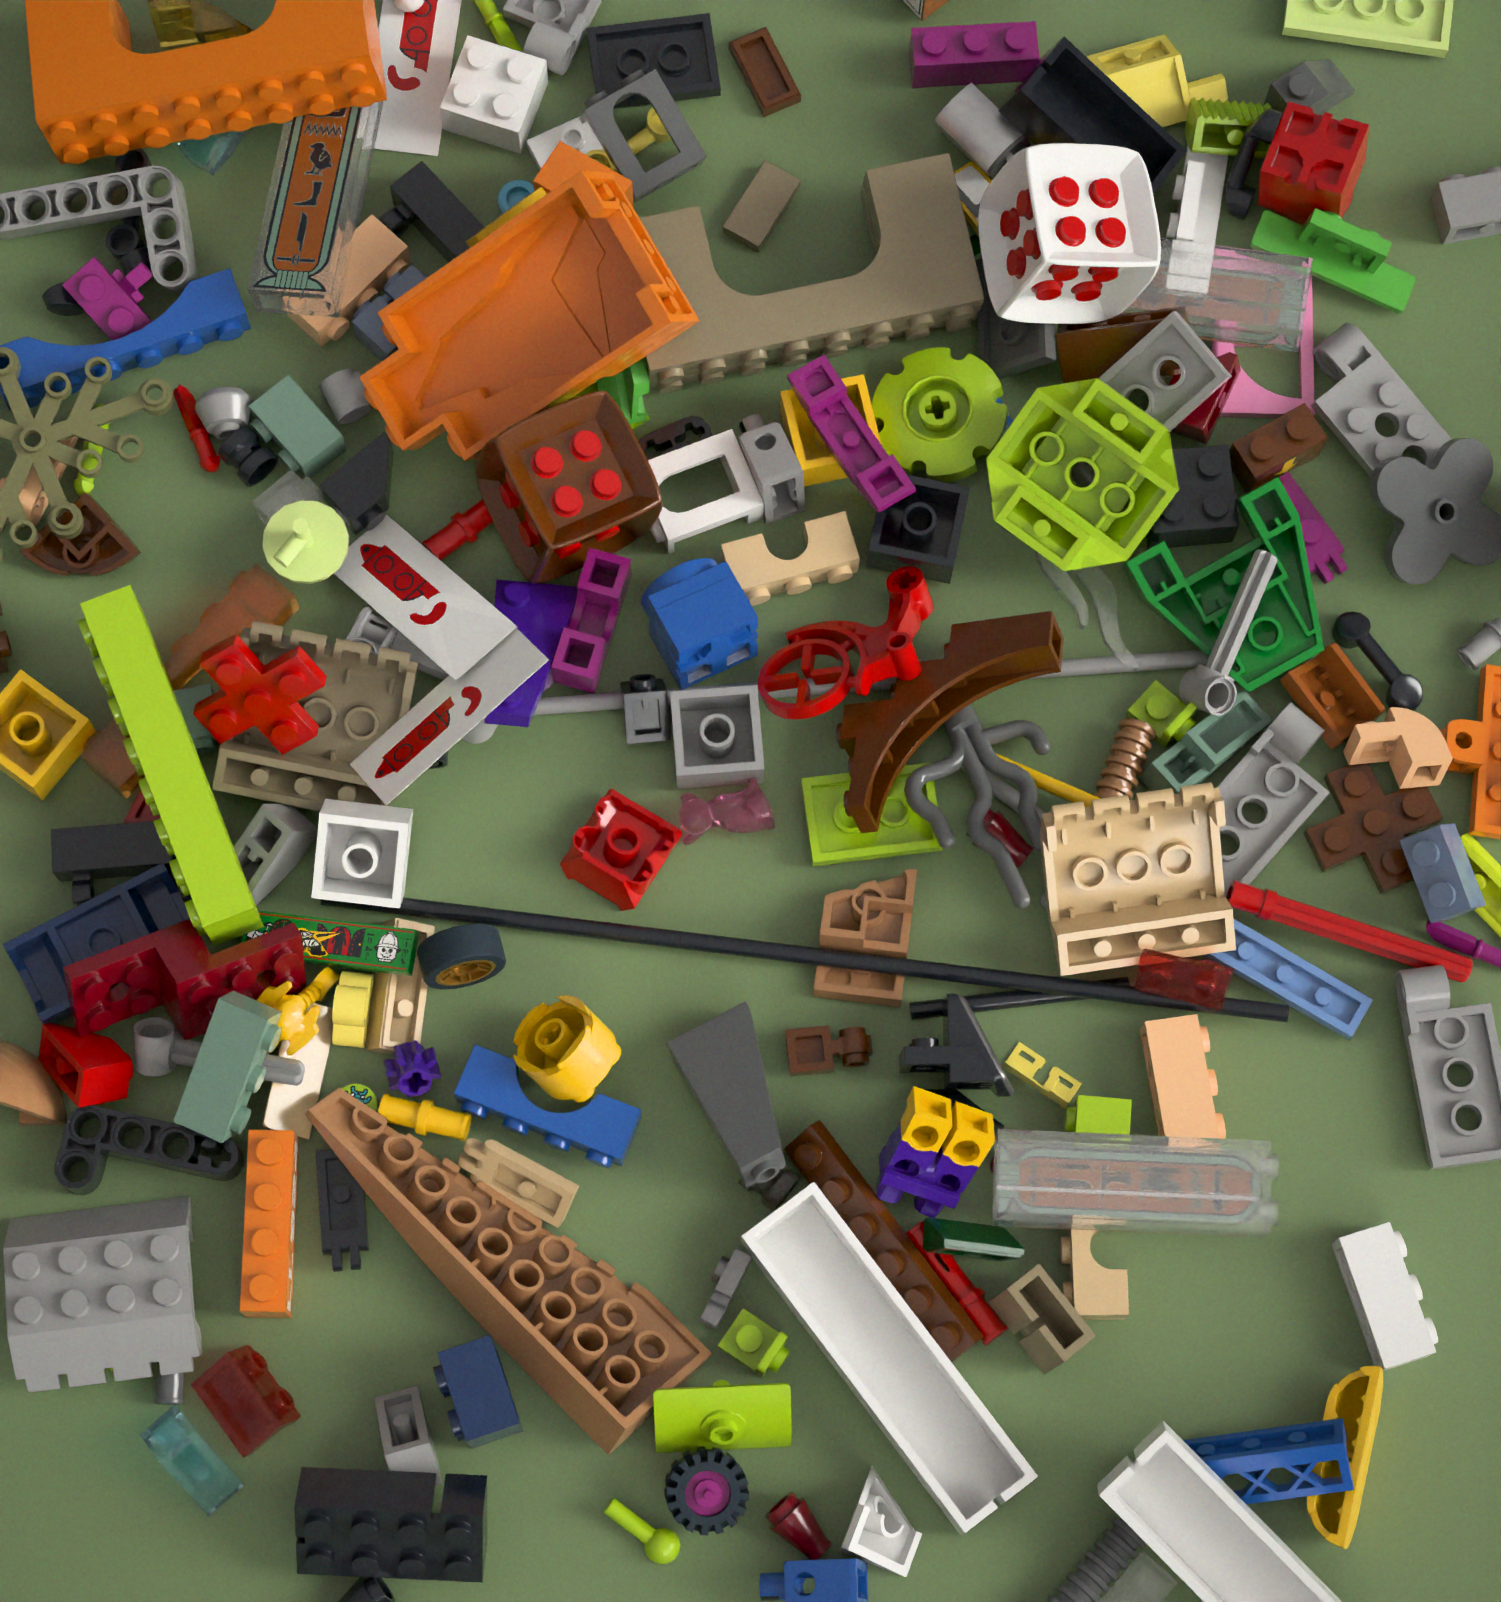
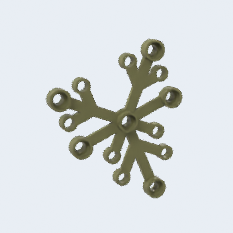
M0 347V357L9 359V365L4 369H0V385L3 388L17 423L16 425L0 418V438L12 442L13 450L17 455L2 489H0V536L9 519L11 524L10 536L17 547L26 549L32 547L37 542L38 532L34 524L28 521L19 500L21 490L34 465L51 506L47 520L52 533L60 539H73L82 532L84 518L80 509L75 504L67 502L50 458L78 469L79 473L86 478L99 476L103 470V461L100 454L95 450L87 449L81 452L59 442L76 436L119 454L120 458L125 462H137L144 453L142 441L138 436L134 434L120 436L100 426L142 410L153 416L167 413L172 407L174 400L171 387L162 379L150 378L140 385L137 393L92 409L103 385L108 383L112 377L110 363L103 357H93L85 365L87 377L68 419L52 425L62 401L71 394L72 386L69 378L62 372H53L46 377L44 381L46 394L35 418H33L18 381L21 373V364L18 356L13 350L7 347ZM96 365H102L106 367V373L101 377H94L91 375L92 368ZM61 380L66 383L65 389L58 393L51 391V384L54 381ZM158 388L162 390L163 394L158 400H150L147 397L148 391ZM29 435H39L41 437L40 443L35 447L27 446L25 441ZM128 442H134L138 445V450L134 454L128 455L122 451L123 446ZM91 457L98 461L97 466L92 470L82 468V462L86 458ZM62 512H69L73 515L72 521L67 525H61L57 522V517ZM21 528H29L32 530V535L28 540L21 541L16 538L17 531ZM0 546V562H1L2 557H3V551H2V548H1V546Z

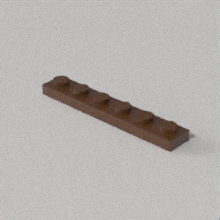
M820 1120L808 1126L784 1148V1151L808 1183L815 1182L951 1362L955 1361L984 1337Z

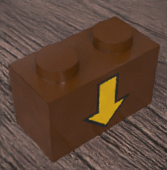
M1304 403L1234 441L1229 450L1232 472L1245 492L1248 493L1319 456L1328 437Z

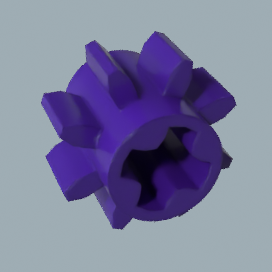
M416 1040L394 1046L393 1059H385L383 1061L390 1090L393 1091L399 1088L407 1097L430 1092L432 1079L441 1078L434 1048L431 1047L425 1050Z

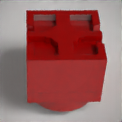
M1288 101L1260 169L1258 206L1275 210L1280 216L1302 226L1315 208L1321 211L1333 212L1343 218L1352 202L1353 191L1366 160L1369 124L1348 118L1339 121L1332 119L1333 114L1324 112L1323 116L1313 113V108Z

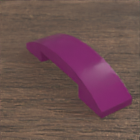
M824 354L787 375L794 393L819 436L850 481L878 513L916 492V487L894 455L889 456L853 405L847 396V387Z

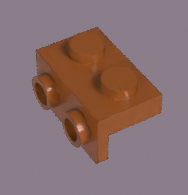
M1335 642L1327 645L1324 651L1320 652L1315 658L1289 671L1280 680L1303 713L1325 730L1321 737L1331 750L1349 739L1355 724L1375 721L1385 712V706Z

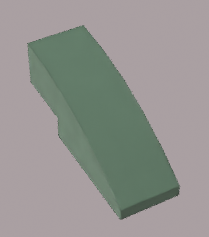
M1243 689L1237 694L1233 707L1226 714L1220 716L1210 714L1189 730L1178 743L1151 762L1139 779L1150 791L1172 788L1174 794L1180 793L1182 786L1202 784L1268 727L1272 719Z

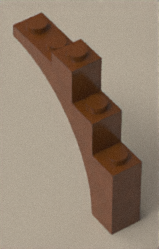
M1052 611L952 624L950 642L944 645V658L921 661L922 670L915 679L903 681L897 677L896 683L891 684V699L844 705L842 723H839L836 729L839 747L845 749L849 756L848 769L851 780L849 790H846L844 793V808L847 816L854 819L861 833L878 831L884 804L898 774L922 742L940 725L974 701L998 689L1033 677L1061 672L1064 637Z

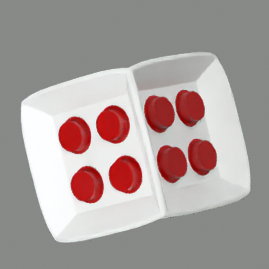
M1049 143L1030 146L1020 150L1009 159L988 185L981 198L978 213L980 249L989 297L996 314L1001 318L1016 322L1043 324H1086L1104 321L1119 315L1130 306L1150 284L1158 271L1161 241L1149 174L1140 153L1119 146L1100 144Z

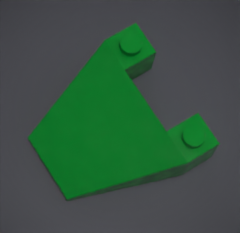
M1278 477L1236 499L1237 509L1254 539L1185 578L1164 541L1121 564L1141 601L1209 659L1254 552L1257 549H1261L1277 557L1276 566L1228 675L1247 693L1324 651L1300 517Z

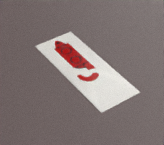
M383 0L378 33L387 100L375 102L366 107L360 147L438 156L442 132L440 105L449 85L462 0H424L423 5L414 12H403L395 6L393 0Z
M387 514L379 525L372 530L366 531L348 547V554L343 564L334 573L455 681L517 628L511 620Z
M515 628L458 680L455 681L450 675L351 762L350 766L384 804L388 805L549 659Z

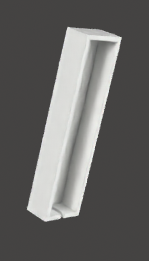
M815 1182L811 1183L741 1236L742 1246L752 1256L754 1262L961 1536L998 1508L993 1499L996 1498L999 1504L1002 1505L1038 1477Z
M1164 1421L1133 1449L1136 1458L1134 1462L1126 1456L1097 1484L1099 1496L1203 1602H1342Z

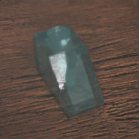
M176 1404L140 1434L158 1462L208 1516L244 1486L208 1440Z

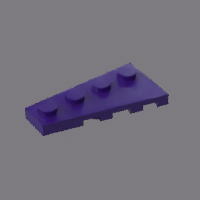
M496 579L494 607L517 626V629L549 660L485 717V724L529 727L544 691L546 679L550 672L563 628H568L577 598L576 586L543 583L531 584L530 582Z

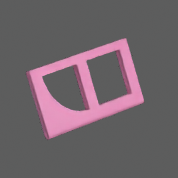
M1214 255L1211 270L1262 277L1297 278V282L1305 279L1296 348H1299L1300 398L1285 397L1266 390L1254 382L1240 366L1241 371L1220 417L1278 418L1304 403L1314 416L1315 410L1310 406L1314 403L1312 275L1270 256ZM1212 297V301H1213V302H1214L1213 298L1233 301V300H1231V299H1224V298ZM1283 328L1279 333L1267 339L1211 333L1212 353L1215 357L1228 352L1235 354L1234 346L1295 348L1287 341Z

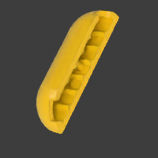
M1363 1366L1359 1370L1346 1375L1338 1384L1336 1383L1332 1387L1326 1402L1323 1421L1343 1418L1346 1431L1347 1455L1354 1490L1307 1496V1510L1316 1530L1328 1542L1343 1549L1348 1548L1356 1527L1380 1412L1383 1370L1379 1366ZM1338 1460L1318 1462L1312 1469V1472L1321 1478L1341 1476Z

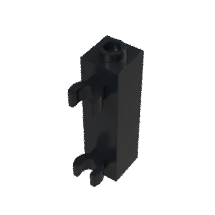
M423 161L419 162L390 186L393 204L396 207L388 210L379 218L398 238L406 231L409 225L413 224L448 263L468 250L470 247L466 241L484 228Z
M153 821L51 829L52 871L60 882L73 881L72 899L73 904H77V906L95 897L93 879L137 876L162 863L165 864L169 873H172L169 861L177 859L175 854L172 856L168 855L165 846L161 843ZM179 886V894L183 896V900H192L191 895L184 897Z

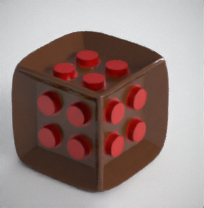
M607 391L591 392L578 396L517 422L485 444L475 466L478 486L487 510L513 561L531 584L550 581L582 568L589 547L611 554L621 550L637 538L645 535L652 528L663 507L660 489L647 457L622 410Z

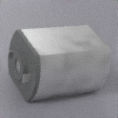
M970 83L950 100L938 114L935 122L940 131L992 181L1013 155L1022 149L1030 147L1031 144L1028 138L1009 122L973 83Z

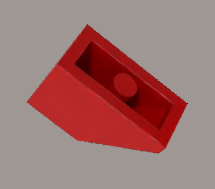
M54 1023L42 1024L38 1060L42 1063L46 1072L78 1108L127 1098L129 1080L133 1077L134 1072L133 1063L130 1056L112 1038L94 1033L79 1037L74 1028Z

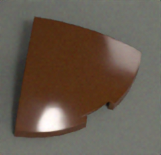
M86 492L73 503L80 509L84 518L83 530L77 537L69 540L60 539L52 533L47 523L38 532L37 542L30 548H22L20 550L27 559L36 565L65 576H69L71 573L91 574V576L103 575L126 565L141 553L111 516ZM64 512L57 519V522L61 525H67L72 521L73 515L69 512Z

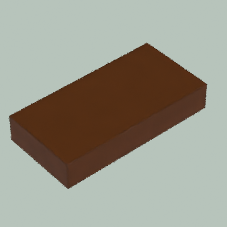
M767 27L729 42V51L763 117L801 102V94Z

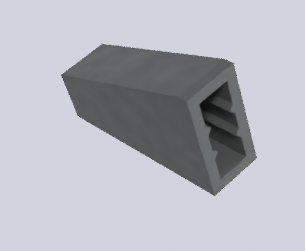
M743 1002L669 1041L667 1045L673 1063L747 1188L756 1182L764 1183L771 1180L778 1174L780 1169L786 1167L756 1028L750 1008L746 1002Z

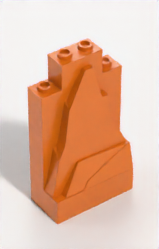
M581 170L378 311L377 313L384 323L382 331L392 345L397 346L399 350L362 374L359 378L365 387V398L374 409L379 410L387 424L385 430L388 437L402 451L420 449L447 431V441L454 453L462 457L464 461L479 458L485 444L505 429L532 415L568 401L602 377L615 376L659 349L700 320L612 172Z

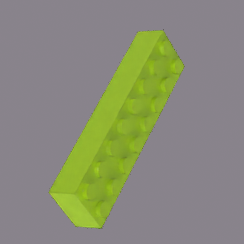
M131 585L80 603L85 618L77 620L79 628L93 657L100 656L92 661L101 684L104 685L108 697L115 695L114 698L107 700L123 736L130 735L129 738L123 740L132 765H134L138 776L145 774V778L138 780V783L153 815L160 814L161 818L153 822L168 855L172 856L175 854L177 858L169 861V864L184 897L191 895L192 900L184 902L193 927H196L200 937L208 935L213 946L264 927L145 615Z

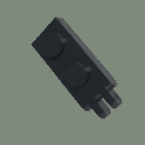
M332 1149L317 1150L316 1165L323 1255L332 1254L333 1272L343 1271L342 1253L350 1252L351 1270H360V1251H369L365 1191Z

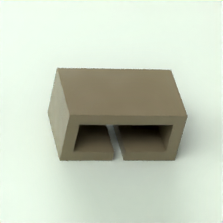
M1039 1263L988 1302L1013 1335L1018 1331L1022 1332L1025 1338L1019 1343L1044 1375L1064 1363L1096 1336Z

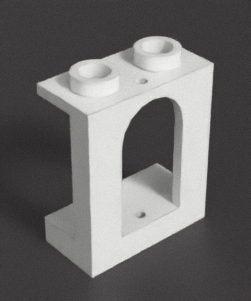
M733 429L648 460L659 486L664 479L671 475L720 458L734 491V494L686 512H671L662 507L658 519L650 530L656 543L664 542L668 554L674 552L675 542L736 519L745 517L747 524L763 519L764 503Z

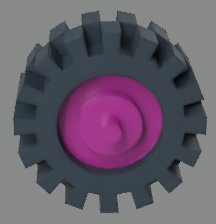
M702 1446L697 1447V1451L690 1453L688 1450L682 1453L683 1457L679 1461L675 1459L671 1464L672 1469L670 1473H667L665 1478V1498L674 1519L678 1524L684 1525L686 1530L692 1533L694 1530L699 1531L700 1535L708 1536V1532L715 1531L716 1535L723 1533V1528L728 1525L732 1528L738 1523L737 1517L744 1515L746 1511L745 1503L749 1501L748 1481L741 1466L729 1453L725 1454L721 1449L715 1447L710 1450Z

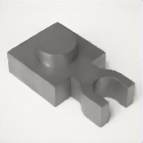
M735 1249L731 1258L724 1255L721 1257L711 1277V1280L718 1284L700 1317V1322L717 1329L751 1264L752 1256Z

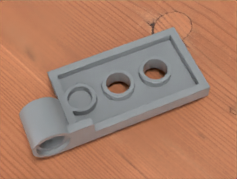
M507 0L503 8V15L510 20L532 28L525 42L523 53L547 60V70L562 76L569 68L587 32V28H589L603 0Z
M1172 311L1099 379L1127 399L1135 389L1145 391L1149 398V405L1144 412L1167 427L1170 432L1232 376L1177 311ZM1167 360L1176 362L1181 370L1180 379L1174 385L1166 384L1160 377V368ZM1081 461L1074 465L1072 477L1078 485L1089 486L1095 478V471L1089 463Z
M1351 323L1343 324L1313 349L1312 354L1318 367L1327 377L1338 383L1310 406L1370 478L1380 462L1393 456L1402 457L1405 449H1412L1418 452L1421 456L1422 464L1429 467L1439 448L1447 441L1452 440L1369 339L1355 325ZM1377 417H1387L1393 422L1395 432L1392 437L1381 436L1376 431L1375 420Z
M1292 703L1278 715L1269 728L1253 744L1249 752L1217 787L1220 789L1221 797L1224 800L1226 826L1219 827L1220 835H1229L1237 843L1236 853L1228 856L1222 855L1225 897L1233 880L1250 885L1330 793L1297 765L1325 730ZM1247 803L1260 805L1265 813L1264 821L1258 824L1247 822L1242 816V806Z
M1443 965L1396 971V996L1429 1169L1437 1170L1501 1161V1051L1491 1003L1448 1009L1450 1006V988ZM1459 1064L1468 1070L1470 1081L1467 1086L1457 1087L1450 1083L1447 1078V1069L1450 1065ZM1459 1108H1470L1476 1113L1478 1126L1475 1130L1466 1131L1458 1126L1455 1114Z

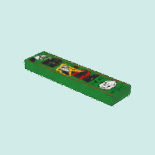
M258 910L264 927L244 934L241 943L295 923L302 935L304 963L412 976L420 933L415 929Z

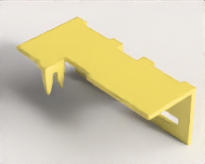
M1019 1042L1002 1067L1066 1109L1082 1083L1058 1067H1053L1048 1074L1050 1075L1044 1085H1041L1033 1079V1076L1038 1069L1043 1067L1046 1062L1045 1059ZM1021 1050L1035 1059L1033 1064L1019 1055ZM1061 1076L1073 1084L1072 1088L1070 1089L1059 1082L1060 1079L1058 1077Z

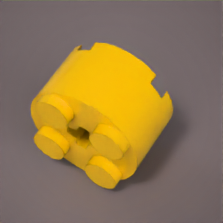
M562 995L557 997L560 1000L559 1002L549 1006L543 1002L534 1007L525 1016L515 1032L513 1043L517 1045V1056L514 1054L513 1056L516 1064L548 1095L555 1099H573L575 1102L580 1103L592 1096L595 1087L605 1078L612 1065L619 1060L621 1048L616 1043L612 1031L581 1000L574 996Z

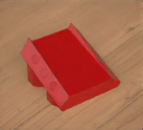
M610 789L596 804L594 812L586 825L580 827L573 835L569 850L561 861L560 866L568 880H576L616 904L620 911L635 909L681 838L682 831L614 789Z

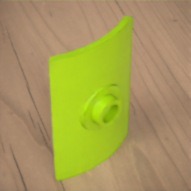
M717 1380L712 1386L660 1388L653 1391L656 1453L686 1452L688 1450L694 1452L697 1451V1447L702 1446L710 1450L713 1447L721 1450L792 1446L791 1388L788 1383L730 1385L728 1381Z

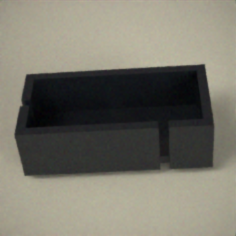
M1065 36L1040 58L1023 79L1022 83L998 110L1034 145L1049 143L1100 144L1124 147L1139 152L1146 165L1153 194L1187 151Z
M301 1467L294 1506L295 1534L297 1537V1574L483 1583L487 1550V1475L446 1474L441 1512L432 1513L436 1473Z

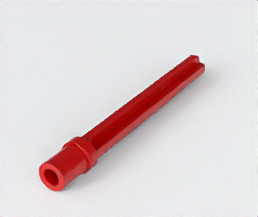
M1233 880L1227 892L1226 899L1231 907L1254 914L1256 918L1265 921L1272 920L1415 968L1443 965L1448 979L1460 983L1466 982L1472 971L1473 961L1469 957L1278 895L1276 891L1267 888L1263 890Z

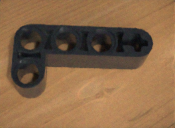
M91 1105L81 1108L77 1107L70 1113L55 1162L54 1172L57 1180L68 1191L76 1195H86L98 1188L108 1156L216 1181L234 1179L243 1168L244 1157L239 1147L231 1138L220 1143L182 1125ZM91 1118L99 1119L101 1122L99 1133L90 1139L82 1138L80 1135L82 1124ZM134 1128L143 1129L145 1135L142 1144L133 1149L124 1147V1136L129 1130ZM176 1138L187 1139L188 1149L182 1157L176 1159L167 1156V1147L172 1140ZM202 1142L201 1147L206 1153L220 1155L222 1149L225 1148V1151L231 1157L230 1161H222L220 1167L217 1168V1165L211 1158L200 1155V1143ZM77 1162H87L89 1172L86 1178L80 1182H70L68 1172L71 1166Z

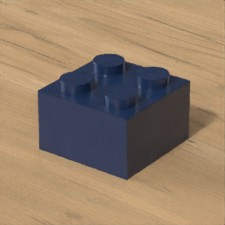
M491 1335L438 1352L441 1364L434 1366L433 1370L441 1394L443 1393L444 1398L452 1397L455 1409L447 1411L455 1438L458 1441L465 1440L469 1447L473 1449L523 1432L502 1363Z

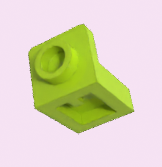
M1155 680L1128 709L1126 716L1149 724L1156 731L1154 740L1166 748L1174 738L1179 742L1189 730L1196 726L1197 723L1193 720V717L1198 707L1192 701L1186 706L1161 683Z
M744 1308L718 1344L719 1349L762 1378L768 1369L777 1373L791 1351L784 1346L788 1341L789 1336L782 1331L779 1333Z

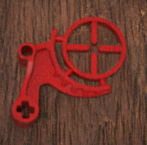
M905 566L893 571L887 577L886 587L890 596L888 618L881 626L869 627L858 622L836 620L813 623L786 632L789 645L774 653L765 662L758 676V690L766 708L781 718L793 720L807 719L834 708L846 697L851 687L855 688L857 695L866 696L875 682L892 677H898L903 681H910L918 677L922 668L912 641L920 630L921 622L927 619L934 609L933 600L923 572L917 567ZM850 650H853L860 657V665L856 677H854V670L847 654ZM815 655L832 656L841 661L843 666L814 670ZM802 658L801 670L806 679L812 677L815 685L836 684L825 694L810 700L811 689L806 679L800 680L796 672L776 674L790 662ZM798 688L796 703L780 702L768 694V692Z

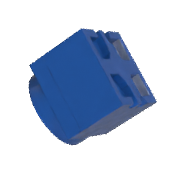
M699 558L684 562L655 579L643 593L641 605L649 617L650 637L680 691L758 656V643L755 640L758 638L756 629H758V616L726 561L718 564L710 558Z

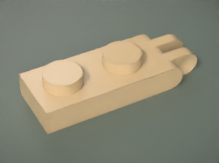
M475 1138L466 1140L463 1147L465 1152L460 1154L457 1163L461 1168L472 1173L470 1179L473 1183L477 1184L481 1180L529 1213L559 1228L568 1213L579 1185L495 1140H486L485 1143Z

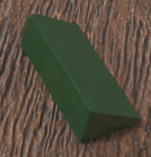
M931 1217L924 1220L923 1250H926V1252L1000 1262L1024 1256V1248L1003 1227Z

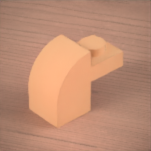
M1390 707L1383 722L1369 721L1355 724L1343 750L1348 765L1389 762L1399 789L1440 785L1453 759L1441 731L1432 721L1415 711L1398 707Z

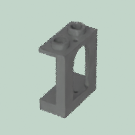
M656 69L644 75L642 70L629 75L620 82L623 88L611 95H608L606 90L594 95L584 103L587 108L579 118L582 124L585 122L589 123L617 173L633 181V204L700 166L707 157ZM634 94L646 98L652 105L679 151V154L646 173L613 117L614 106Z

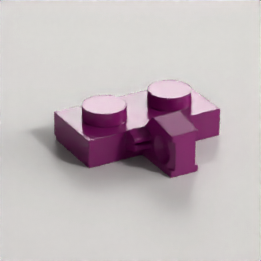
M94 256L62 284L111 340L120 339L136 332L152 322V319L137 304L144 298L137 289L153 276L152 272L142 261L124 275L119 268L110 273Z

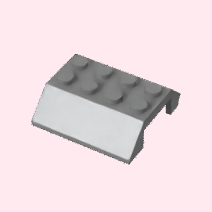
M190 1196L10 1219L3 1247L7 1337L16 1380L25 1379L28 1393L61 1389L60 1374H67L70 1388L107 1383L106 1368H113L115 1382L152 1377V1362H159L161 1376L194 1371L193 1357L202 1355L201 1331L194 1312L190 1242H194Z

